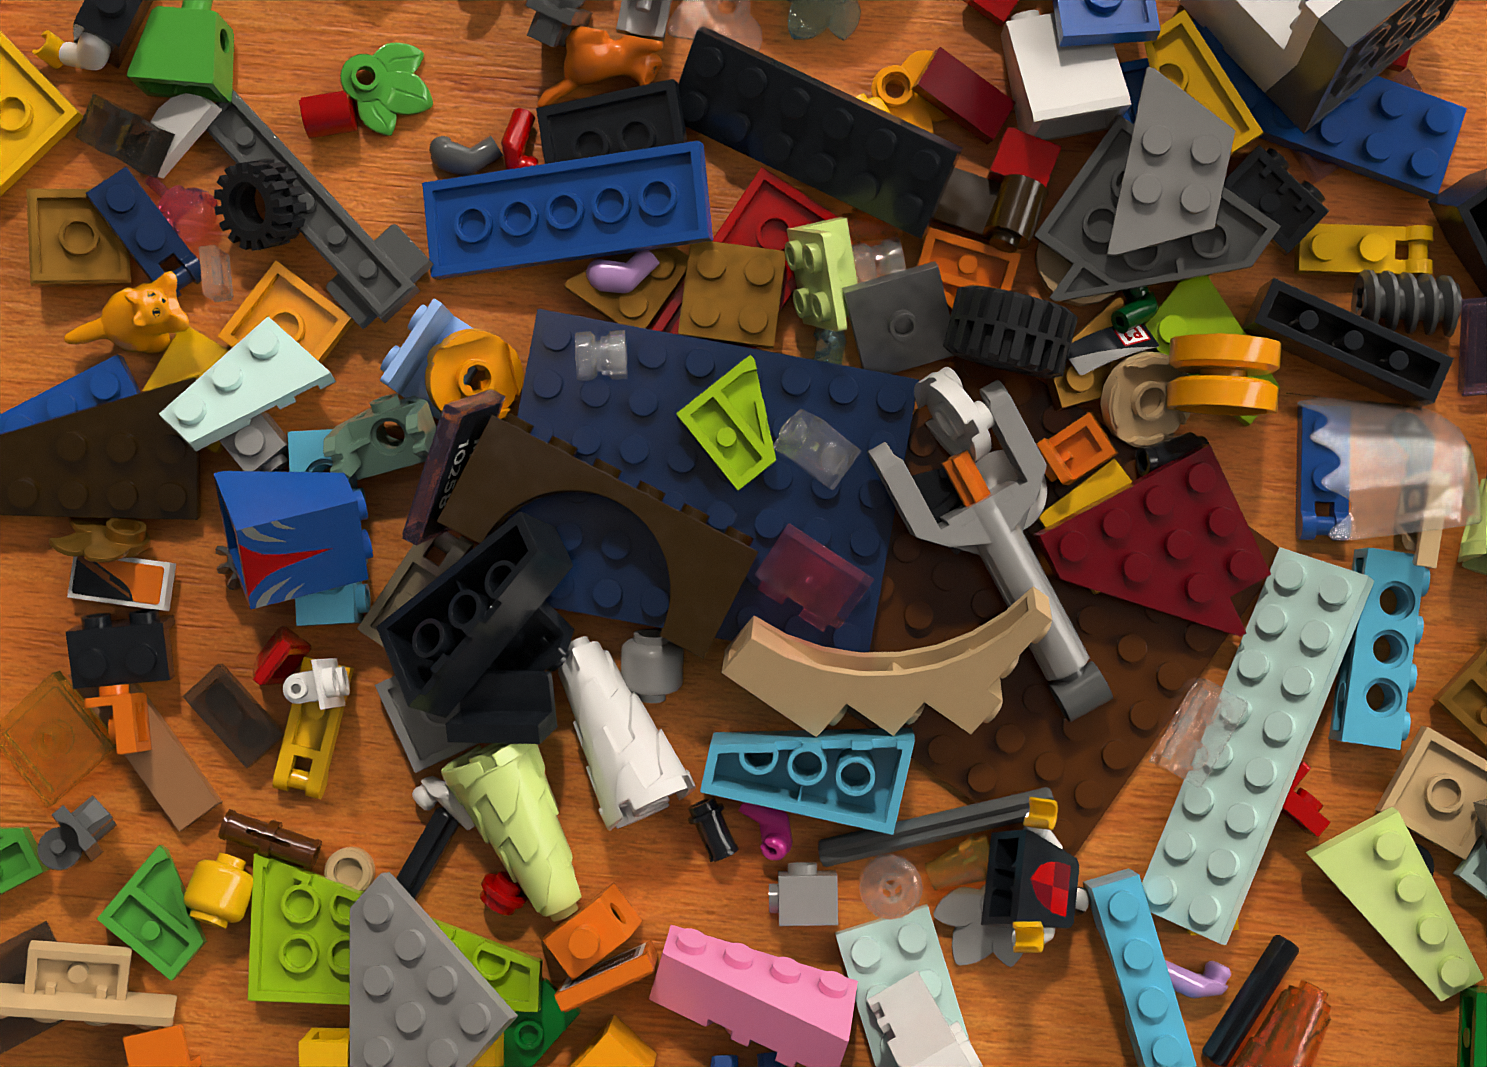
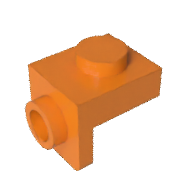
M1090 412L1049 439L1044 438L1036 443L1047 464L1045 474L1049 480L1054 482L1059 478L1063 485L1069 486L1118 454Z

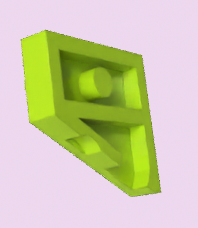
M751 355L676 413L677 417L737 492L776 462L756 362Z

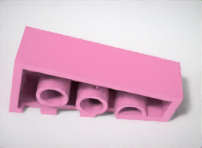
M671 925L649 1000L705 1027L715 1022L725 1027V1030L731 1035L730 1039L746 1047L749 1046L751 1041L761 1044L777 1052L775 1061L788 1067H795L797 1062L806 1067H840L849 1042L858 981L847 978L838 972L824 971L800 964L788 957H777L751 949L741 943H730L707 936L695 929H684Z

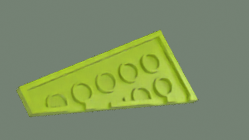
M258 852L254 853L248 1001L350 1005V907L364 891L332 881L325 876L275 857L265 858L258 855ZM431 917L513 1011H540L542 959Z

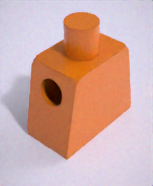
M613 882L540 939L573 981L624 943L643 920L615 882ZM612 909L618 914L621 922L614 915Z

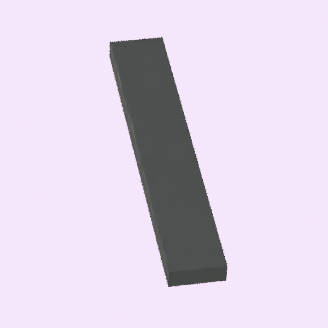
M234 90L232 91L231 103H216L222 111L207 127V132L236 163L275 159L274 163L282 162L287 165L285 172L293 171L298 178L292 184L294 187L302 185L305 194L298 195L299 202H306L307 211L299 212V216L306 220L304 226L297 229L384 323L420 292L418 287Z

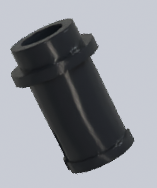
M712 796L688 808L691 814L688 818L689 824L696 825L709 854L710 862L727 858L739 850L721 813L724 810L723 803L717 804L715 797Z

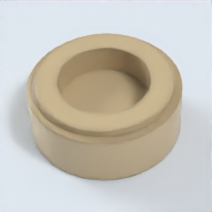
M353 846L345 847L329 857L325 865L324 875L332 881L346 884L359 891H365L374 880L375 864L372 857L365 850Z

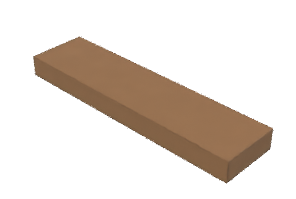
M138 683L129 684L130 693L144 692ZM99 687L78 688L84 698L99 697ZM147 696L152 750L126 753L124 755L178 831H182L223 801ZM112 706L91 708L108 731L109 717L113 715Z

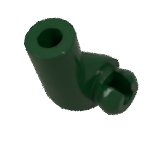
M1148 286L1122 291L1127 300L1124 303L1125 306L1114 311L1111 315L1112 325L1117 332L1121 334L1126 333L1155 316L1158 310V303L1154 292L1149 291Z

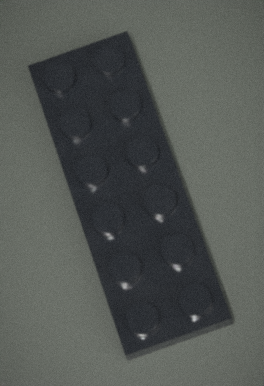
M705 26L696 30L678 83L686 127L920 239L928 232L963 149L950 141Z

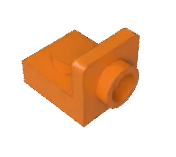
M129 684L99 687V697L84 698V708L112 706L113 715L109 717L108 733L112 744H116L117 754L152 750L146 692L130 693Z

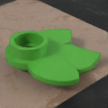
M387 43L379 48L373 56L358 54L349 58L343 65L340 74L341 86L350 95L351 99L357 101L359 118L370 130L382 135L391 136L395 129L397 114L414 115L432 107L433 99L428 87L419 76L414 74L424 58V53L417 47L405 43ZM360 70H367L373 75L374 82L370 85H363L358 82L356 73Z

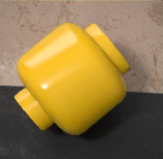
M219 853L216 861L208 859L199 861L194 869L183 899L184 904L191 909L189 917L222 929H226L228 922L237 923L241 921L251 899L253 876L244 871L247 862L224 853Z

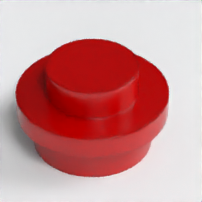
M500 871L498 874H486L481 882L483 890L480 893V899L488 908L499 914L513 915L515 910L522 908L528 899L519 883H514L508 872Z

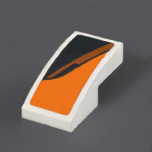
M84 556L73 557L67 597L169 611L176 563L132 557L102 563L90 562Z

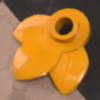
M921 50L912 53L901 66L893 65L880 70L873 79L871 96L881 98L892 115L933 133L932 122L943 121L950 117L911 90L934 52L931 50ZM890 84H897L903 89V95L899 98H892L886 93V87Z

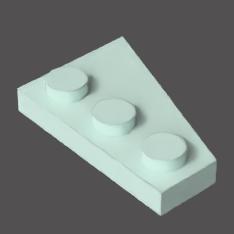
M268 316L162 410L159 415L195 451H198L250 425L252 417L276 405L279 409H282L296 402L294 396L316 385L322 389L336 382V380L327 368Z

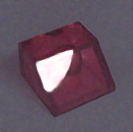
M790 523L785 527L754 575L762 580L757 588L781 605L787 597L803 607L799 617L822 632L825 631L828 625L839 630L874 581V578Z

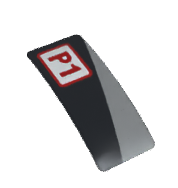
M1144 323L1123 334L1117 332L1111 326L1072 342L1068 359L1079 375H1085L1104 364L1136 352L1159 347V344Z

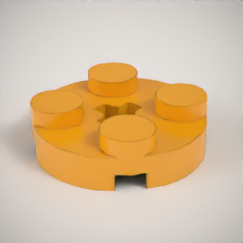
M474 328L460 330L445 337L440 344L433 346L427 355L428 364L425 370L427 394L433 406L450 420L460 423L463 416L501 403L497 418L502 419L511 410L508 407L513 403L516 394L520 395L524 380L521 360L515 349L495 334ZM472 366L479 371L485 372V378L478 381L479 388L476 390H472L469 384H464L463 382L464 376Z

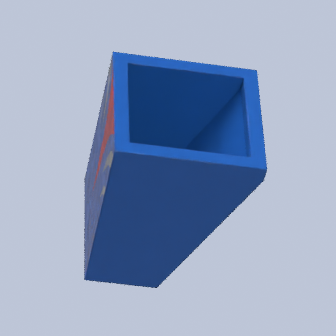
M221 471L214 473L228 552L250 610L368 580L366 559L373 558V550L366 529H361L360 521L368 519L367 507L362 491L352 490L345 473Z

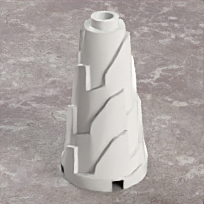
M587 636L572 640L568 648L570 655L563 665L559 667L558 675L576 719L573 724L589 764L586 769L600 805L599 813L607 830L611 831L614 827L619 829L667 808L670 801L668 796L676 793L678 799L681 800L696 789V785L690 772L683 767L662 729L658 730L638 694L632 693L628 689L609 651L603 650L598 641L590 642Z

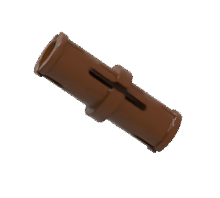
M229 809L226 813L218 835L220 839H226L257 850L258 855L265 858L275 856L305 866V868L310 870L314 867L322 846V841L319 839L315 840L282 828V822L271 820L267 823L239 814L232 809ZM257 832L259 834L271 837L273 839L289 843L290 846L285 847L273 843L271 841L251 835V833Z

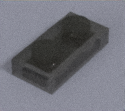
M217 664L182 696L246 768L252 767L284 737L285 732L224 664Z

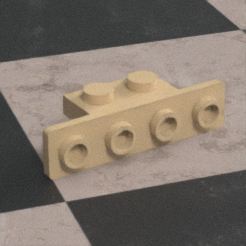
M31 940L28 948L25 984L0 983V1019L13 1016L33 1018L42 1023L74 1020L84 1021L92 1026L119 1023L134 1024L141 1029H157L161 1026L170 1027L173 1025L177 996L171 994L128 992L132 957L131 947Z

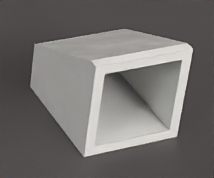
M1028 10L1017 13L1011 17V21H1006L1001 33V41L1012 98L1016 102L1014 109L1018 130L1048 141L1109 130L1119 115L1123 117L1130 107L1131 101L1113 43L1060 47L1055 13L1040 15L1038 10Z

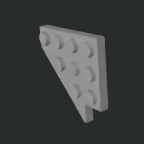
M391 872L381 873L350 907V1067H472L518 1015Z

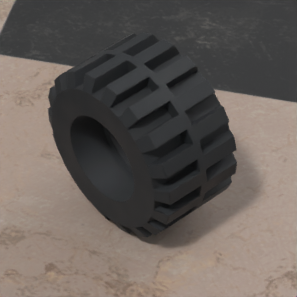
M965 286L957 289L943 347L956 357L985 366L1038 378H1057L1064 374L1078 317L1069 309L1040 298L986 286Z

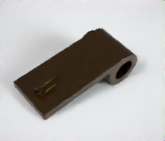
M954 168L932 221L989 240V243L998 250L1015 253L1017 249H1024L1030 245L1049 192L1037 180L1020 174L1005 175L1002 183Z

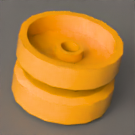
M1225 333L1183 335L1171 338L1169 364L1178 371L1200 375L1182 376L1168 382L1166 408L1178 412L1207 415L1261 416L1276 414L1279 388L1270 381L1247 376L1268 375L1280 369L1281 343L1269 338Z

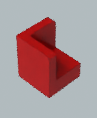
M1008 127L986 178L1002 183L1005 175L1020 174L1035 179L1046 187L1062 146Z

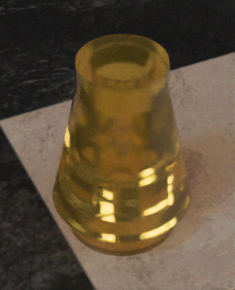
M972 834L935 860L925 863L927 875L935 891L950 886L986 881L990 839L987 834L977 838Z

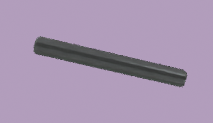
M1045 787L896 822L893 835L863 829L824 838L818 842L819 857L823 866L829 867L1024 822V818L1030 810L1029 797L1054 800L1053 793L1050 788Z

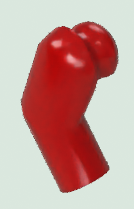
M516 108L513 110L501 141L506 170L535 166L539 163L536 157L525 155V144L535 121V116L526 109Z

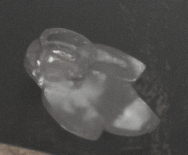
M684 0L672 14L668 23L667 33L675 38L693 40L696 30L705 26L758 52L762 44L761 27L750 15V0ZM723 1H731L736 5L735 11L731 14L721 13L718 7Z

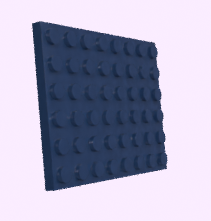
M537 309L517 417L534 426L530 435L546 443L549 442L553 435L578 448L574 456L575 458L591 466L594 460L598 458L622 471L618 480L634 488L637 487L641 480L666 493L662 502L680 511L683 503H686L710 516L706 525L724 534L727 526H731L754 538L750 547L758 551V554L715 638L732 641L750 619L756 616L786 634L820 646L855 652H869L896 507L872 465L867 451L886 442L894 455L903 461L905 460L916 400L914 397V387L919 382V379ZM751 355L756 362L776 462L737 492L677 417L676 413ZM561 493L543 497L527 504L512 514L502 524L504 525L521 511L556 527L574 566L545 599L553 608L663 628L670 602V578L666 559L654 534L628 508L613 500L594 494Z

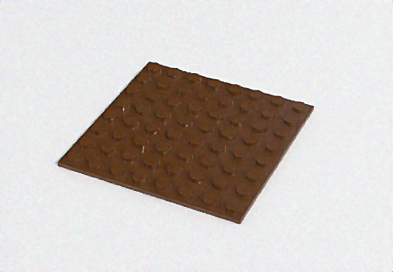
M956 356L953 357L947 366L956 372L962 382L964 391L973 402L981 401L983 403L979 390L998 379L1011 396L1035 443L1044 438L1049 439L1087 414L1077 406L1055 411L1048 386L1036 377L985 366ZM927 405L920 409L917 408L912 416L904 460L911 475L942 468V463L951 457L936 440L925 423L933 418ZM1097 420L1118 454L1070 486L1063 485L1059 478L1051 482L1046 474H1044L1047 484V498L1043 511L1114 458L1132 482L1142 477L1135 463L1138 448L1126 444L1113 436L1108 427ZM989 428L988 431L992 444L989 453L1003 450L992 428ZM895 508L869 652H901L937 645L977 629L1008 609L980 555L964 550L956 555L947 546L916 538L909 533ZM1036 520L1031 526L1024 529L1023 533L1090 656L1087 663L1093 661L1098 667L1112 692L1113 699L1078 719L1069 722L1058 707L1049 689L1048 684L1055 680L1049 681L1045 678L1029 646H1027L1019 655L1018 663L1007 677L1000 678L1003 703L998 714L989 723L982 722L972 734H969L925 703V707L918 719L910 725L905 723L901 728H913L915 742L911 758L975 803L1045 787L1050 788L1058 807L1056 823L1051 831L1061 843L1063 850L1075 856L1229 633L1102 592L1093 594L1087 587L1056 578L1034 535L1044 529ZM1249 527L1270 570L1279 547ZM1267 577L1230 597L1239 618H1241L1257 595ZM848 705L847 712L871 729L881 728ZM1023 822L1008 825L1013 830L1024 829Z

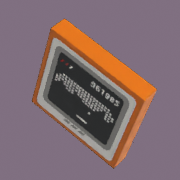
M652 940L592 966L573 981L569 977L563 979L554 995L561 1012H568L652 974L658 958Z

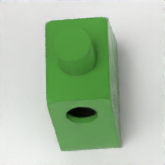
M183 0L181 8L157 6L151 10L127 72V77L147 96L172 98L187 93L204 97L213 102L231 103L234 33L226 21L217 12L211 10L213 0Z

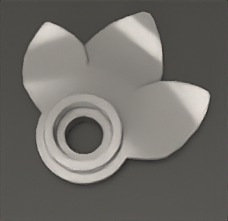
M986 884L980 889L965 886L958 887L940 900L933 915L942 923L955 926L952 935V952L956 964L968 965L986 958L992 952L1009 967H1012L1020 959L1023 953H1013L1012 934L1015 930L1014 928L986 927L981 925Z

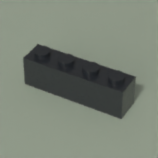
M1276 278L1271 279L1259 288L1242 326L1243 331L1251 336L1277 340L1281 343L1282 350L1414 409L1435 403L1454 359Z

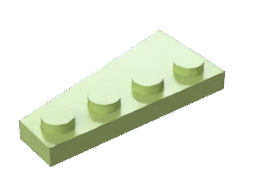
M1390 807L1306 852L1440 1001L1484 979L1398 810Z

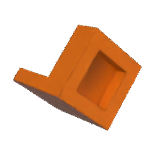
M181 1024L159 1029L138 1028L123 1037L128 1067H200L202 1065L200 1055L190 1057L185 1030Z

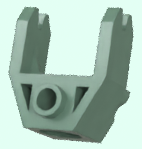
M397 394L385 395L369 403L371 408L337 425L324 438L323 445L324 456L331 457L333 465L330 472L345 473L347 478H350L355 473L357 480L444 457L445 455L428 402L416 396L399 400ZM392 421L400 425L404 431L405 438H392L386 432L384 423Z

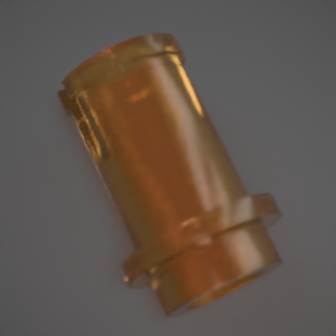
M851 208V213H842V218H847L850 240L853 246H859L860 241L902 239L903 230L870 214L858 212L857 208Z

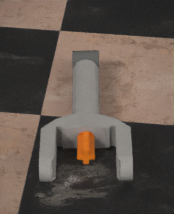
M997 379L979 391L983 403L990 410L994 418L995 424L991 428L1019 478L1018 480H1006L989 490L968 449L949 457L942 465L963 505L941 516L942 522L937 524L904 461L893 454L887 443L883 442L867 451L911 535L980 555L1008 608L1033 586L1049 597L1052 615L1051 627L1040 642L1036 644L1030 643L1028 646L1045 678L1049 681L1055 680L1048 684L1051 694L1063 715L1069 722H1072L1112 700L1113 695L1093 661L1087 663L1090 656L1023 533L1030 507L1038 497L1047 464L1004 385Z

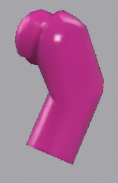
M743 802L738 811L759 823L762 854L772 861L782 859L791 850L793 842L788 814L782 810Z

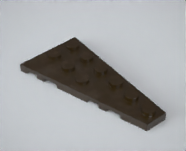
M199 375L37 422L23 428L0 433V515L198 520L201 516L200 450L195 451L165 423L159 413L199 378Z

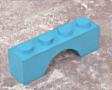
M1128 868L1084 881V888L1089 894V904L1096 928L1104 942L1119 985L1125 1010V1025L1138 1067H1197L1140 875Z

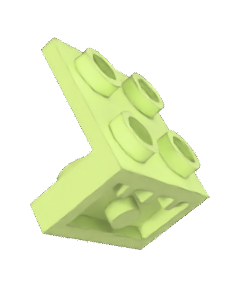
M838 217L787 229L789 242L785 244V256L788 266L795 274L797 290H794L793 302L797 315L802 318L803 324L835 332L847 330L846 316H849L842 288L858 284L847 218Z

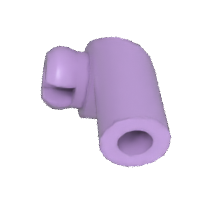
M649 250L638 251L626 263L596 259L588 265L586 275L591 286L599 291L629 293L660 262Z
M1165 960L1174 991L1195 999L1222 995L1229 987L1226 985V982L1231 976V971L1228 967L1218 962H1207L1203 974H1199Z

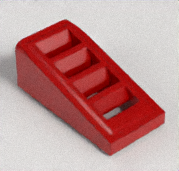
M281 626L275 631L256 657L252 680L260 686L284 684L285 680L295 672L303 658L312 649L310 648L311 644L288 627Z

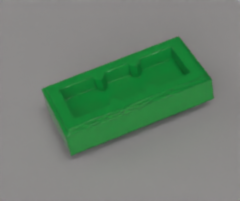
M547 978L542 981L540 1011H516L515 1013L518 1017L504 1031V1067H533L581 1012V1009L578 1007L568 1012H561L554 996L558 988Z

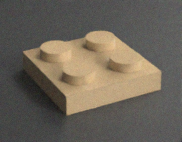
M1421 726L1375 810L1381 813L1390 807L1395 808L1399 811L1409 830L1452 855L1466 860L1481 834L1473 802L1487 799V760L1433 729Z

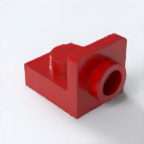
M1301 761L1281 813L1305 833L1319 837L1331 822L1319 813L1324 806L1313 795L1301 787L1297 792L1293 791L1311 769L1309 765Z

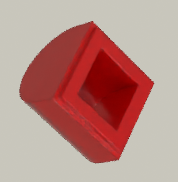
M345 91L301 97V100H299L303 125L309 139L358 131L355 100L351 99L350 95Z

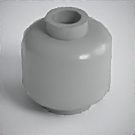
M662 629L637 630L634 632L633 638L628 639L621 647L622 677L628 689L632 693L638 694L640 700L644 703H660L665 701L666 695L677 691L683 683L684 649L659 636Z

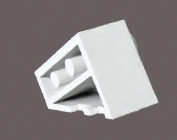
M918 970L867 999L870 1008L878 1019L879 1027L890 1040L887 1043L899 1067H983L959 1022L956 1021L949 1026Z

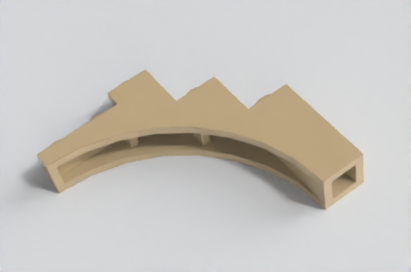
M1033 586L1005 612L977 629L937 645L901 652H855L824 647L786 634L760 618L753 616L725 649L722 673L815 737L828 724L831 726L836 725L846 713L848 705L894 736L905 723L910 725L918 719L925 707V703L969 734H972L982 722L989 723L1000 711L1003 703L1000 678L1007 677L1018 663L1019 655L1030 643L1036 644L1040 642L1049 631L1052 623L1049 597Z

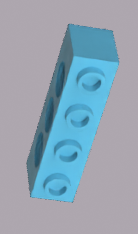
M333 429L288 432L289 472H322L333 465L331 457L324 456L323 445L324 438ZM354 473L347 479L353 491H362L366 503L365 491L363 488H358L357 478ZM362 581L332 590L329 589L295 598L296 626L361 623L364 619L363 613H368L371 605L368 584H362Z
M1370 547L1354 549L1352 571L1371 577L1374 580V584L1337 673L1328 739L1400 750L1401 741H1405L1409 735L1411 718L1409 712H1406L1408 692L1411 693L1414 690L1417 680V667L1415 664H1412L1414 645L1419 644L1424 629L1423 617L1418 615L1421 596L1424 597L1430 584L1429 569L1414 565L1412 562L1414 554ZM1386 588L1392 590L1397 598L1396 608L1391 614L1384 612L1380 606V595ZM1380 636L1388 640L1391 649L1389 657L1384 662L1378 661L1373 653L1374 642ZM1374 684L1379 685L1384 693V701L1376 710L1369 707L1366 699L1369 688Z

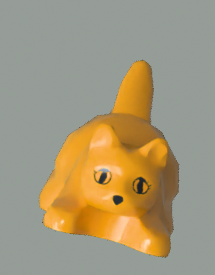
M168 271L152 283H142L134 289L127 287L115 293L103 308L101 317L68 332L64 337V341L68 344H86L100 339H108L127 352L143 351L150 354L168 349L171 343L169 333L184 332L189 328L188 316L181 310L177 300L176 275L173 271Z

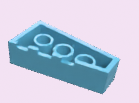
M883 728L823 730L817 737L806 730L714 732L700 792L893 835L914 747L913 728H900L893 736Z

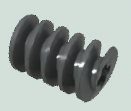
M1369 269L1361 271L1356 278L1351 300L1352 313L1365 317V319L1378 324L1380 318H1384L1385 327L1392 331L1396 330L1400 319L1404 320L1405 332L1413 334L1418 321H1423L1424 333L1432 336L1438 322H1441L1443 334L1446 337H1452L1462 306L1460 286L1458 283H1455L1451 276L1441 275L1435 280L1430 274L1422 273L1415 278L1412 273L1402 272L1396 277L1391 271H1383L1377 276L1373 270Z

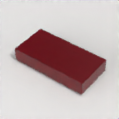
M941 47L933 52L911 90L985 144H989L995 139L1016 104L1015 101Z

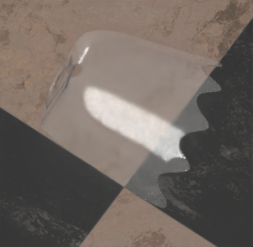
M1302 395L1318 399L1300 401L1297 403L1298 405L1320 412L1328 420L1324 427L1310 435V439L1331 449L1337 454L1341 462L1338 469L1322 479L1321 484L1327 489L1347 498L1352 505L1346 518L1330 530V538L1359 540L1467 526L1482 522L1478 474L1471 444L1469 445L1459 427L1444 416L1426 408L1406 404Z

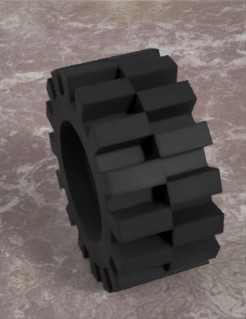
M261 159L229 166L224 170L227 175L219 176L217 181L223 189L214 190V199L221 200V206L214 207L215 214H223L225 219L219 225L222 231L231 229L228 239L232 243L240 242L239 247L242 249H252V251L290 243V239H294L300 234L296 228L304 226L306 219L299 216V212L307 211L306 202H299L298 195L305 194L302 185L294 187L292 183L298 177L293 171L285 172L287 165L282 162L274 163L275 159ZM256 189L262 195L265 203L264 220L256 208Z

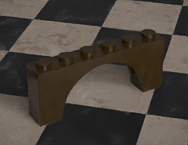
M508 413L504 421L492 415L437 522L481 543L499 529L516 511L543 497L569 492L588 493L608 498L623 505L635 513L648 526L657 539L666 559L670 578V602L665 624L659 636L704 658L758 554V551L750 547L754 538L731 526H727L724 534L706 525L710 516L686 503H683L680 511L662 502L666 493L641 480L636 488L618 480L622 471L598 458L594 460L592 466L575 458L574 456L578 448L553 435L548 443L530 435L534 426L513 414Z

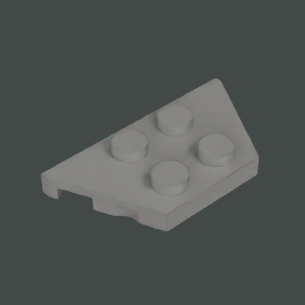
M1147 67L1144 74L1106 256L1110 257L1163 244L1181 237L1203 233L1215 228L1235 130L1155 68Z

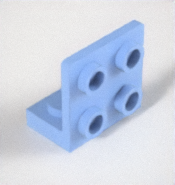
M434 298L428 307L424 304L421 305L412 316L408 324V329L411 333L401 348L395 345L384 358L380 367L384 374L380 381L404 398L416 396L426 400L432 416L444 423L447 418L433 406L426 391L425 370L428 364L427 355L433 346L440 344L450 334L473 328L455 317L444 304ZM474 366L470 367L468 373L464 376V384H470L478 372Z

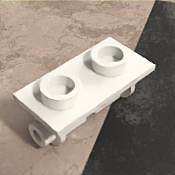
M337 658L311 660L313 670L292 674L283 684V693L288 701L295 704L319 701L320 710L346 706L344 696L350 694L347 671L344 666L338 667Z

